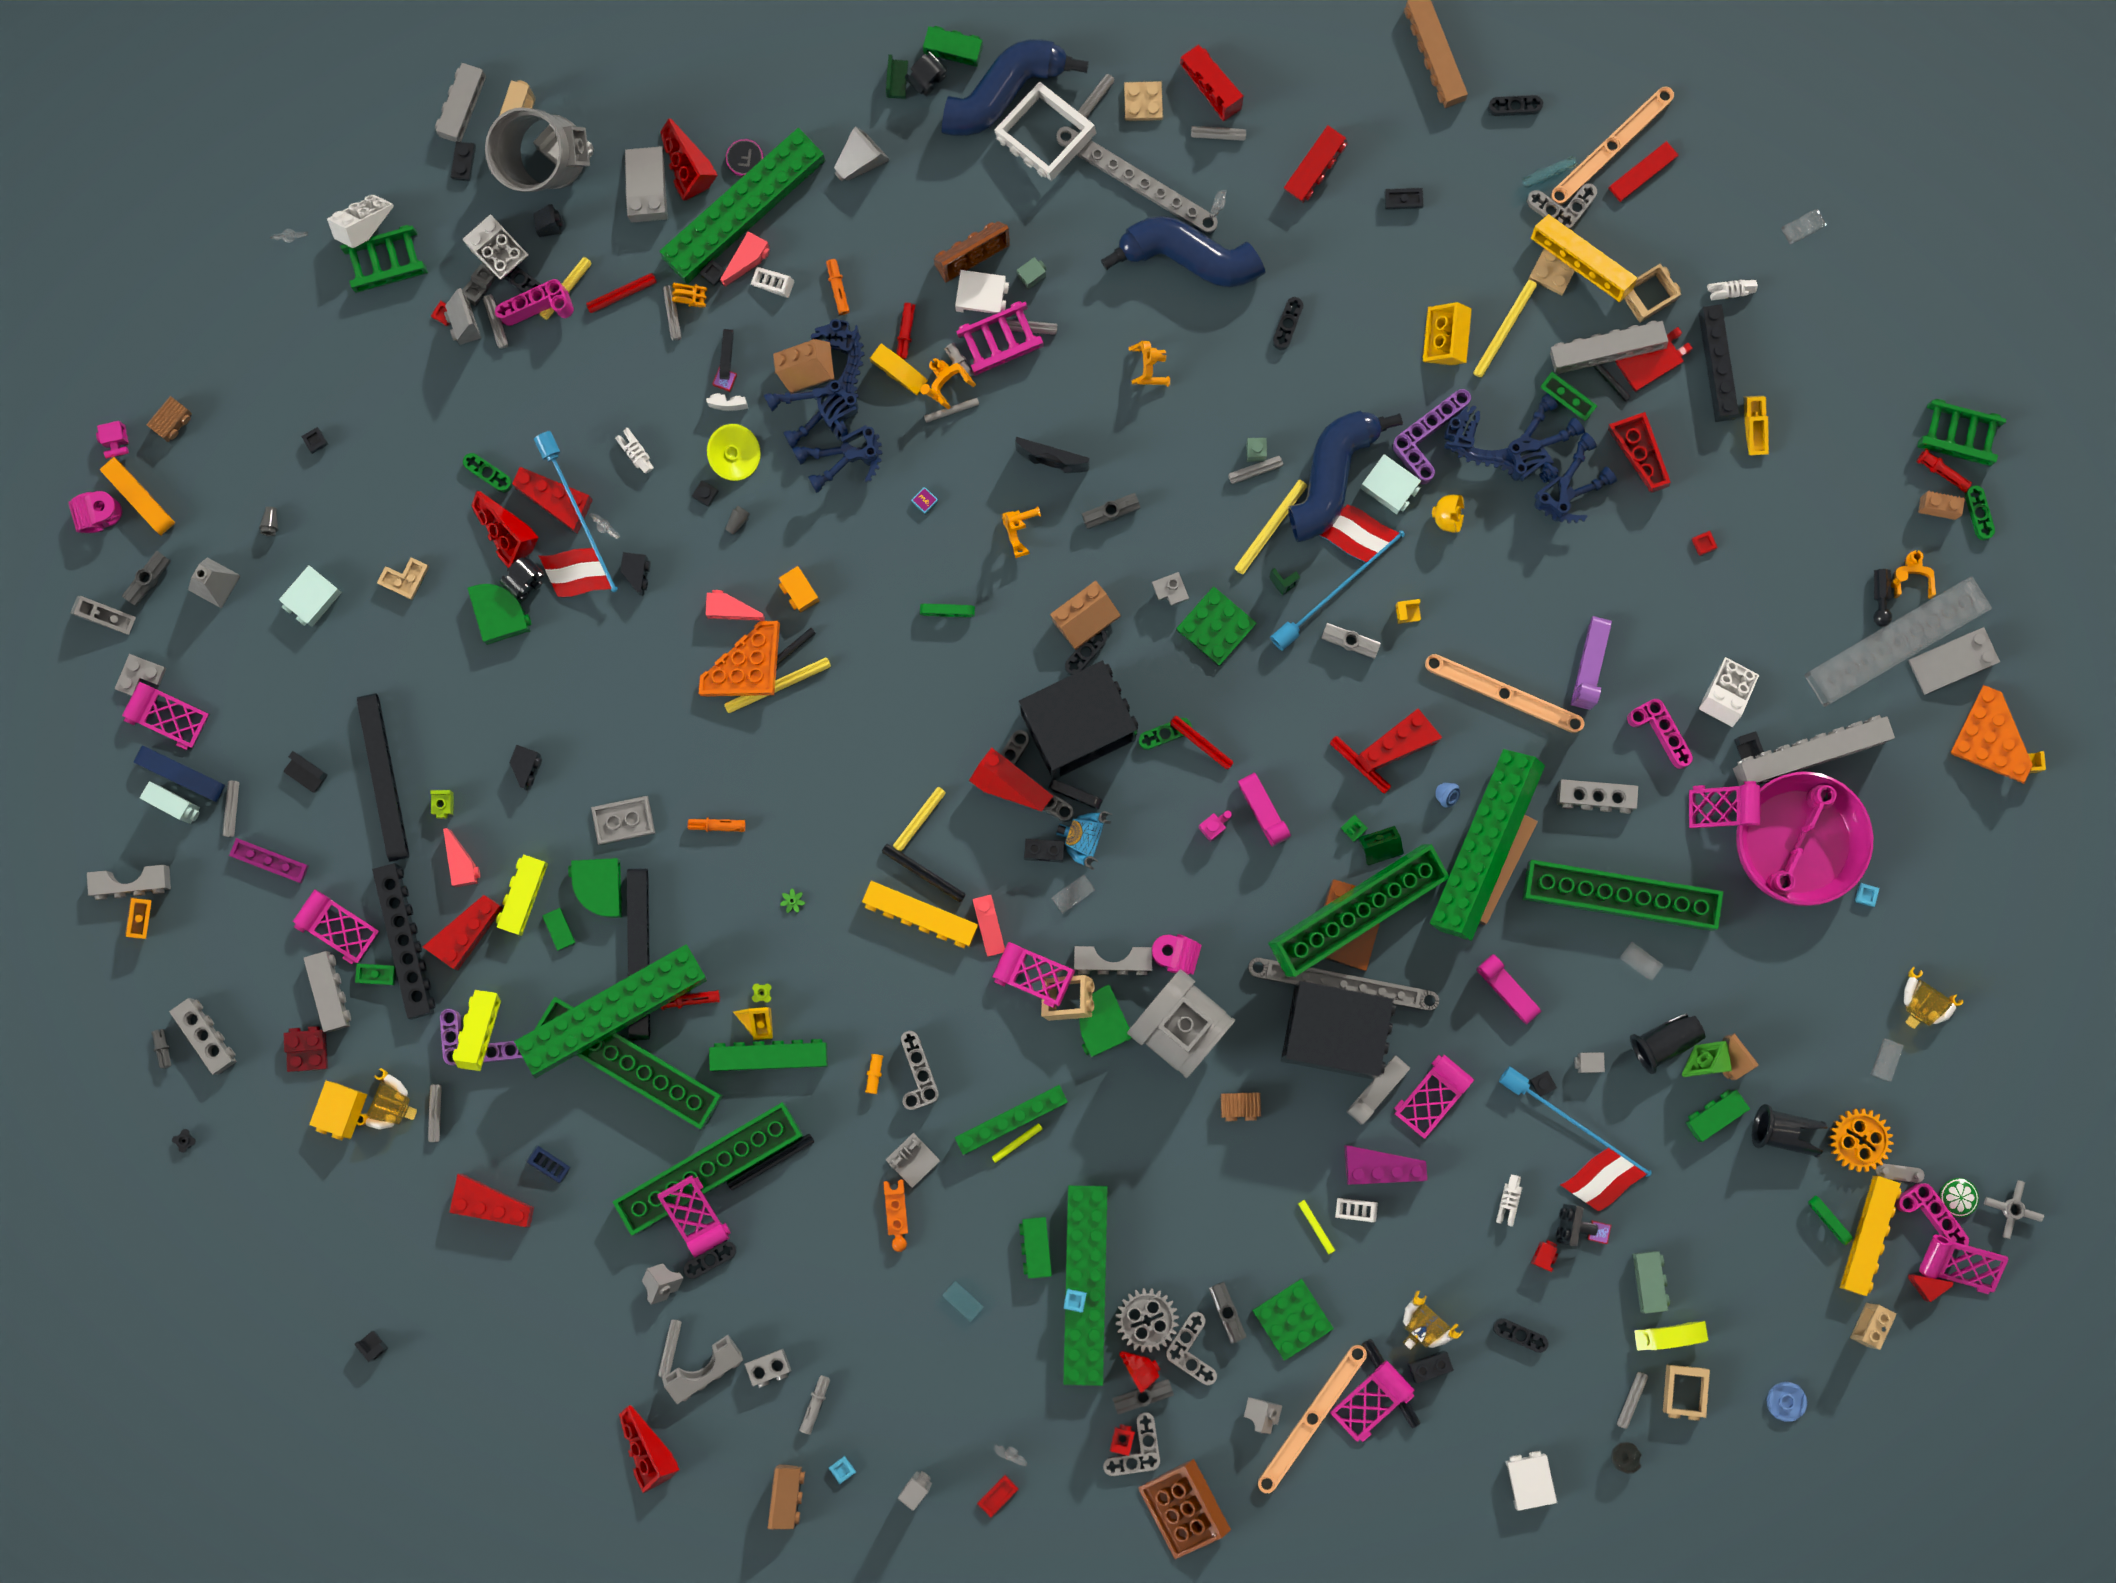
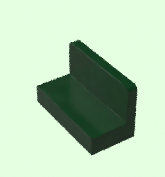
M890 54L888 56L886 81L887 98L906 99L907 81L905 76L908 73V61L893 60V55Z
M1275 568L1271 570L1269 576L1282 596L1297 586L1301 578L1295 571L1283 580Z
M1395 826L1359 837L1367 865L1404 854L1401 836Z

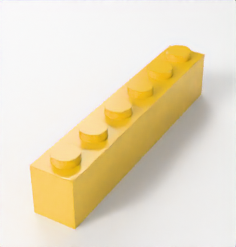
M1548 214L1534 227L1531 236L1533 241L1618 302H1621L1633 291L1638 279L1636 276L1564 226L1557 219Z
M870 881L862 903L866 904L865 908L873 912H876V909L883 911V916L890 919H893L894 916L900 918V923L910 927L912 924L919 926V931L927 934L930 931L937 934V938L944 941L951 939L955 941L954 945L963 949L965 946L970 947L978 928L976 923L873 881Z
M1880 1176L1872 1177L1839 1288L1862 1296H1867L1872 1291L1873 1282L1871 1281L1879 1268L1877 1261L1879 1255L1881 1256L1884 1251L1885 1245L1883 1241L1890 1231L1888 1224L1896 1211L1894 1204L1896 1199L1900 1197L1901 1183Z

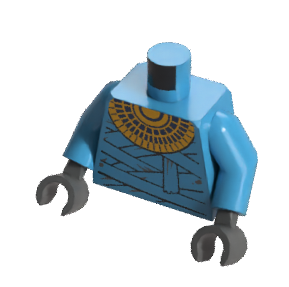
M1106 811L1080 815L1072 820L1070 827L1059 824L1056 835L1066 838L1065 847H1067V853L1075 862L1085 865L1091 870L1095 869L1091 866V863L1093 861L1098 862L1094 858V854L1104 823H1111L1106 820V817L1112 815V813Z

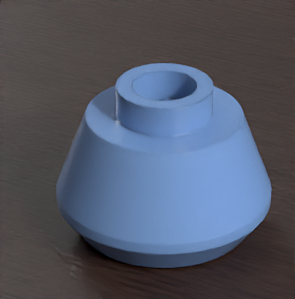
M1442 783L1436 788V798L1443 807H1451L1456 804L1460 797V788L1455 783Z

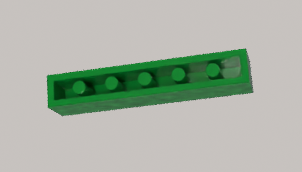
M811 1039V1043H803V1040H791L792 1044H784V1041H772V1045H764V1041L753 1042L752 1046H745V1042H735L733 1046L727 1047L726 1043H714V1047H709L710 1071L828 1067L827 1043H823L822 1039Z
M1060 1085L954 1138L962 1154L965 1155L1067 1104L1068 1101Z

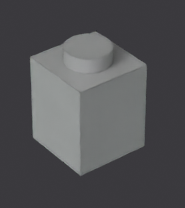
M1604 1052L1578 1053L1577 1057H1575V1069H1578V1073L1605 1072Z

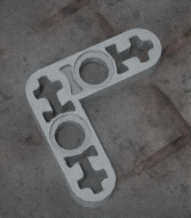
M1593 184L1583 185L1565 209L1539 190H1534L1529 194L1527 204L1543 218L1548 215L1546 208L1549 206L1554 207L1556 213L1550 216L1556 218L1559 212L1562 213L1558 221L1563 223V220L1569 219V224L1564 226L1572 229L1595 199L1597 189ZM1591 190V195H1588L1584 201L1582 198L1585 195V191ZM1536 196L1539 197V202H1532L1533 198H1535ZM1544 201L1547 202L1544 205L1543 209H1541L1540 207L1544 203ZM1574 203H1579L1582 206L1580 212L1572 209Z
M1193 1312L1188 1316L1168 1347L1166 1356L1170 1362L1203 1384L1211 1385L1217 1379L1216 1371L1188 1352L1205 1325L1204 1315L1200 1312ZM1199 1315L1202 1323L1195 1325L1193 1329L1197 1330V1332L1194 1334L1185 1327L1187 1324L1191 1327L1193 1324L1191 1318ZM1183 1332H1189L1191 1334V1341L1183 1343L1180 1340V1335ZM1178 1341L1186 1349L1183 1350L1181 1348L1178 1352L1180 1357L1172 1359L1170 1351L1177 1349L1178 1345H1175V1342ZM1190 1359L1197 1362V1368L1193 1371L1186 1368V1362ZM1201 1364L1205 1366L1202 1368L1203 1371L1207 1373L1212 1371V1380L1208 1379L1205 1381V1376L1199 1373V1376L1195 1375L1199 1371Z
M1142 1412L1137 1417L1141 1453L1107 1458L1103 1465L1107 1475L1117 1476L1152 1471L1159 1467L1160 1456L1154 1418L1150 1413ZM1143 1416L1151 1419V1422L1148 1423V1429L1153 1428V1432L1141 1434V1430H1145L1144 1424L1140 1423V1420H1143ZM1147 1435L1154 1438V1443L1150 1447L1143 1444V1438ZM1152 1455L1153 1459H1157V1462H1154V1466L1144 1463V1468H1140L1141 1463L1138 1457L1143 1456L1142 1460H1148L1149 1456ZM1123 1459L1125 1471H1121V1467L1115 1468V1472H1111L1110 1469L1106 1468V1466L1110 1465V1461H1113L1114 1464H1120L1119 1460ZM1128 1459H1136L1137 1467L1135 1469L1127 1468L1126 1461Z

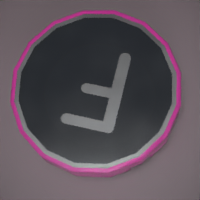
M747 139L734 142L728 148L726 154L728 167L735 175L741 177L763 159V152L759 145Z

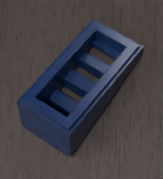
M538 1145L526 1161L559 1184L571 1168ZM541 1152L543 1155L541 1156L539 1161L535 1163L534 1160ZM545 1158H550L544 1167H541V1164L543 1163ZM552 1162H556L550 1172L547 1171ZM561 1165L563 1168L556 1177L554 1173Z

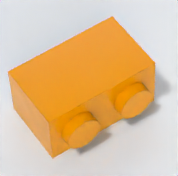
M799 566L779 577L781 582L779 587L784 594L788 593L791 597L788 601L794 610L798 608L801 613L820 601Z
M131 897L126 937L146 939L151 900Z

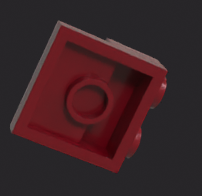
M320 1026L308 1027V1031H301L300 1028L288 1029L289 1032L283 1033L284 1052L287 1055V1072L328 1069L326 1032L320 1030Z

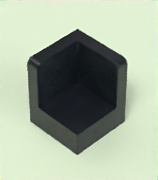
M1756 731L1734 739L1741 760L1750 756L1755 757L1764 752Z
M371 1331L361 1341H357L354 1344L368 1362L374 1361L388 1349L375 1331Z

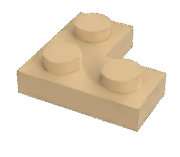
M411 557L403 574L385 566L377 584L413 600L429 566Z

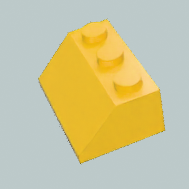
M1459 302L1428 307L1423 362L1444 365L1466 363L1472 308Z

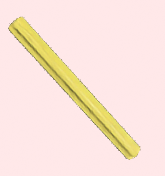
M1532 280L1527 281L1473 372L1475 376L1483 377L1535 290L1537 284Z
M1298 480L1237 563L1235 570L1238 573L1244 574L1288 514V506L1294 505L1305 491L1307 484L1304 481Z
M823 658L775 680V692L830 668L831 664L828 658ZM769 695L740 696L724 705L727 712L731 713Z

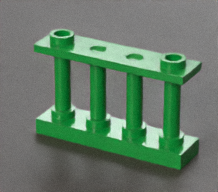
M404 225L398 230L370 237L368 241L354 248L345 244L340 245L345 255L350 254L355 277L353 280H349L355 293L428 273L424 262L417 260L411 236L418 234L413 226ZM404 239L410 260L409 264L399 265L393 241ZM386 244L392 265L389 270H381L375 246ZM368 249L374 271L371 275H363L357 251Z
M1941 399L1932 400L1927 404L1926 408L1934 411L1928 435L1919 439L1918 448H1927L1933 452L1987 466H1992L1997 462L1998 455L1993 454L1991 451L1996 427H2001L2006 423L2007 419L2001 418L1999 414H1986L1947 404L1946 401ZM1941 412L1952 415L1947 439L1944 441L1936 437ZM1960 417L1970 419L1966 441L1963 446L1955 444L1956 442L1954 441ZM1978 422L1989 424L1982 450L1974 449L1973 446Z

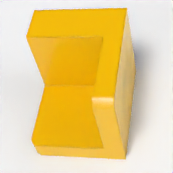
M1420 599L1397 602L1398 624L1421 620Z
M2044 751L2028 754L2033 764L2030 773H2040L2046 770Z

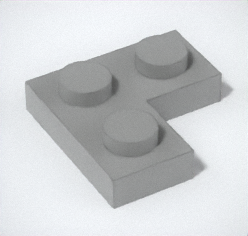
M129 654L115 689L132 696L141 680L159 686L167 668Z

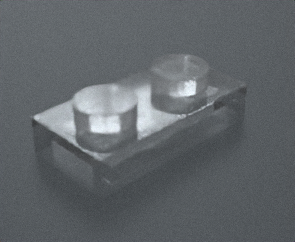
M1630 942L1619 957L1650 981L1654 979L1663 966L1662 963L1633 942Z
M1884 1038L1871 1075L1891 1082L1904 1045Z

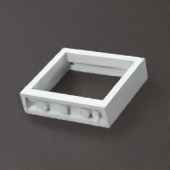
M1039 82L997 126L995 133L996 139L1002 146L1007 145L1012 154L1024 159L1023 161L1028 167H1034L1041 177H1047L1050 181H1053L1096 134V129L1093 123ZM1039 98L1081 130L1076 138L1049 166L1007 133Z

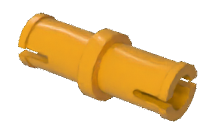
M871 1054L869 1071L866 1073L868 1079L865 1093L877 1094L879 1078L882 1077V1073H880L884 1058L882 1055Z

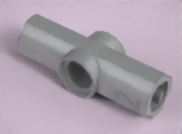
M1329 623L1326 624L1321 639L1339 645L1348 651H1355L1375 659L1381 644L1361 636L1355 631H1348ZM1353 637L1356 640V644L1349 645L1346 642V638Z

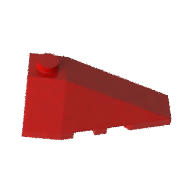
M668 119L660 134L665 152L669 153L670 170H673L675 174L674 185L682 200L686 201L709 189L718 175L705 155L672 119Z
M477 491L471 506L481 525L486 526L489 532V540L494 541L498 557L509 568L519 558H525L534 550L539 537L522 520L481 491Z
M992 747L969 779L972 784L984 793L992 794L1041 812L1053 798L1052 794Z
M1126 1351L1119 1352L1140 1392L1146 1390L1160 1376L1158 1371L1161 1369L1155 1360L1151 1361L1149 1357Z
M631 1405L627 1406L619 1414L624 1437L630 1443L631 1450L628 1451L629 1456L634 1458L636 1468L633 1471L642 1493H645L671 1479L679 1471L677 1461L665 1444Z

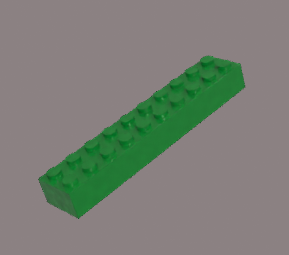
M798 127L659 251L662 258L688 284L711 259L715 260L820 167L825 162L824 154Z
M1503 749L1430 921V924L1440 932L1472 941L1545 768V765L1536 757Z
M1422 844L1269 941L1268 944L1285 975L1296 977L1447 880L1449 875L1433 845Z
M1530 860L1527 864L1522 900L1715 931L1718 930L1723 891Z
M686 944L515 1040L514 1043L536 1079L707 982L706 977Z
M554 997L535 1029L574 1007ZM618 1033L576 1055L702 1130L723 1097L721 1094Z
M782 1102L614 1200L613 1204L631 1236H635L669 1216L657 1196L659 1193L692 1175L693 1178L698 1177L703 1185L701 1191L705 1195L802 1138L804 1135L788 1107ZM689 1183L684 1186L682 1192L692 1194L693 1185ZM670 1194L664 1197L667 1203L675 1204L677 1195ZM681 1196L678 1205H688L691 1198Z
M1068 1185L1066 1293L1067 1289L1086 1292L1087 1294L1083 1313L1065 1309L1064 1385L1103 1386L1107 1186Z

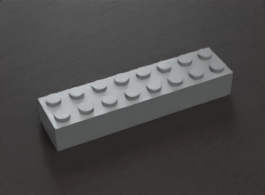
M1878 715L1864 721V724L1862 721L1853 723L1846 727V730L1844 727L1832 730L1828 735L1826 733L1816 735L1810 741L1807 738L1797 741L1795 744H1792V747L1789 744L1781 746L1774 750V753L1771 750L1765 751L1755 756L1756 759L1753 756L1744 758L1737 762L1738 765L1733 770L1739 786L1744 785L1745 781H1756L1757 785L1785 774L1798 772L1885 744L1894 739L1895 736L1888 717L1881 718Z

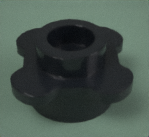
M183 1129L178 1136L172 1138V1142L179 1147L178 1150L180 1152H186L187 1148L196 1143L195 1138L189 1134L187 1129Z

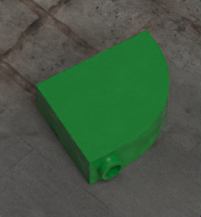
M479 584L467 588L485 644L488 645L530 632L529 626L532 623L529 614H525L520 602L508 590L494 584Z
M618 858L572 860L571 865L568 867L569 877H572L573 890L580 903L589 911L599 916L622 918L620 860Z
M1110 985L1104 986L1092 994L1094 1002L1092 1017L1080 1018V1032L1084 1041L1082 1048L1086 1055L1090 1054L1091 1058L1133 1039L1127 1034L1130 1028Z

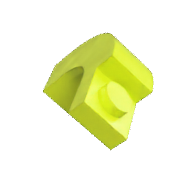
M1705 1321L1634 1331L1637 1350L1667 1349L1708 1341Z

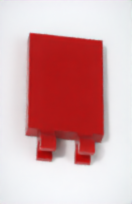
M1679 327L1667 334V349L1615 361L1634 392H1637L1684 362L1682 357L1691 352L1693 348L1689 342L1678 350L1672 344V341L1682 334Z

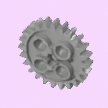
M1143 1288L1142 1294L1135 1290L1134 1297L1128 1294L1129 1301L1122 1300L1125 1304L1124 1307L1118 1306L1122 1313L1116 1314V1317L1121 1318V1321L1115 1323L1116 1325H1121L1122 1328L1117 1330V1332H1124L1121 1339H1129L1127 1346L1134 1343V1350L1141 1346V1352H1144L1145 1347H1148L1151 1353L1152 1347L1155 1346L1159 1351V1344L1166 1347L1165 1340L1172 1341L1169 1335L1177 1333L1173 1330V1327L1179 1326V1324L1174 1322L1179 1316L1173 1315L1177 1308L1170 1307L1173 1301L1166 1302L1168 1295L1160 1297V1290L1156 1295L1153 1293V1288L1150 1289L1149 1293H1146L1145 1288ZM1150 1302L1158 1304V1310L1155 1313L1147 1310ZM1132 1309H1137L1140 1312V1317L1137 1320H1132L1129 1317V1312ZM1159 1313H1164L1162 1317L1151 1320L1150 1325L1143 1323L1136 1327H1131V1324L1144 1320L1145 1315L1152 1317ZM1159 1320L1165 1322L1166 1326L1163 1331H1157L1154 1328L1155 1323ZM1145 1328L1147 1330L1146 1337L1138 1338L1136 1336L1137 1329Z

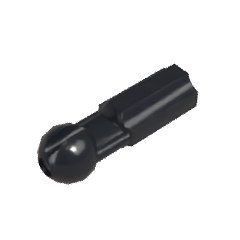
M1878 569L1874 570V600L1878 601V610L1874 613L1873 619L1878 626L1885 627L1892 621V613L1887 609V601L1891 599V570Z

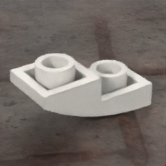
M716 393L706 399L709 407L718 410L736 411L748 409L745 397L734 396L727 401L725 394Z

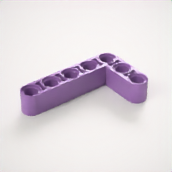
M1465 389L1456 391L1400 433L1393 442V451L1410 473L1421 480L1420 484L1430 483L1435 470L1416 445L1468 406L1471 395ZM1457 397H1464L1466 402L1459 403ZM1442 408H1449L1451 414H1444ZM1427 419H1434L1436 425H1429ZM1419 430L1421 432V436L1415 437L1412 434V431ZM1403 441L1407 447L1400 448L1397 442ZM1409 456H1416L1418 462L1412 463L1409 460ZM1426 470L1429 472L1430 477L1425 478L1420 472Z
M1595 616L1591 618L1571 700L1572 706L1591 710L1598 703L1601 687H1597L1609 637L1611 620Z
M446 1009L440 1015L443 1059L448 1065L457 1066L455 1062H451L449 1057L459 1044L458 1035L462 1031L461 1015L456 1010ZM449 1013H453L455 1016L452 1023H448L446 1020ZM451 1032H454L456 1034V1040L450 1043L448 1041V1035ZM514 1041L489 1043L483 1063L523 1059ZM514 1045L516 1052L514 1055L509 1056L507 1049L509 1046ZM494 1047L496 1049V1055L495 1057L490 1058L488 1056V1051L490 1048Z

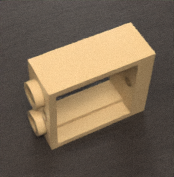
M511 80L500 115L514 108H533L536 98L528 83L521 80L517 82Z
M1661 263L1637 277L1634 288L1656 275L1670 297L1647 310L1634 289L1624 298L1640 323L1678 300L1681 295L1680 287L1677 283H1673L1668 269L1663 267Z
M1086 975L1073 976L1070 984L1080 983V1009L1056 1010V1005L1052 1008L1043 1004L1044 1000L1042 999L1041 1016L1049 1021L1092 1017V1011L1094 1010L1092 992L1095 989L1093 979ZM1058 977L1059 982L1066 977ZM1044 978L1047 987L1056 983L1054 978ZM1057 987L1048 991L1050 998L1054 1000L1057 998Z
M1866 1303L1850 1338L1867 1347L1880 1350L1897 1314L1880 1305Z
M1666 1364L1663 1412L1667 1413L1670 1418L1680 1419V1415H1686L1689 1420L1700 1421V1417L1706 1418L1710 1370ZM1675 1374L1702 1377L1699 1411L1672 1408Z

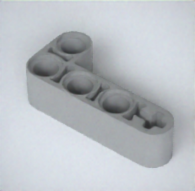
M906 1031L901 1037V1042L918 1089L905 1094L902 1101L905 1108L916 1110L936 1102L939 1098V1092L919 1036L914 1031ZM907 1035L915 1037L913 1044L914 1047L919 1045V1049H913L908 1052V1049L912 1048L910 1043L905 1042L908 1039ZM917 1052L922 1055L921 1062L913 1063L912 1055ZM921 1071H927L929 1074L925 1082H921L918 1079V1074ZM928 1089L935 1091V1097L932 1100L925 1098L924 1094ZM909 1096H915L917 1099V1104L913 1107H909L906 1103Z
M1395 1055L1385 1066L1384 1074L1375 1078L1346 1112L1359 1124L1363 1125L1374 1113L1378 1105L1410 1070V1067Z

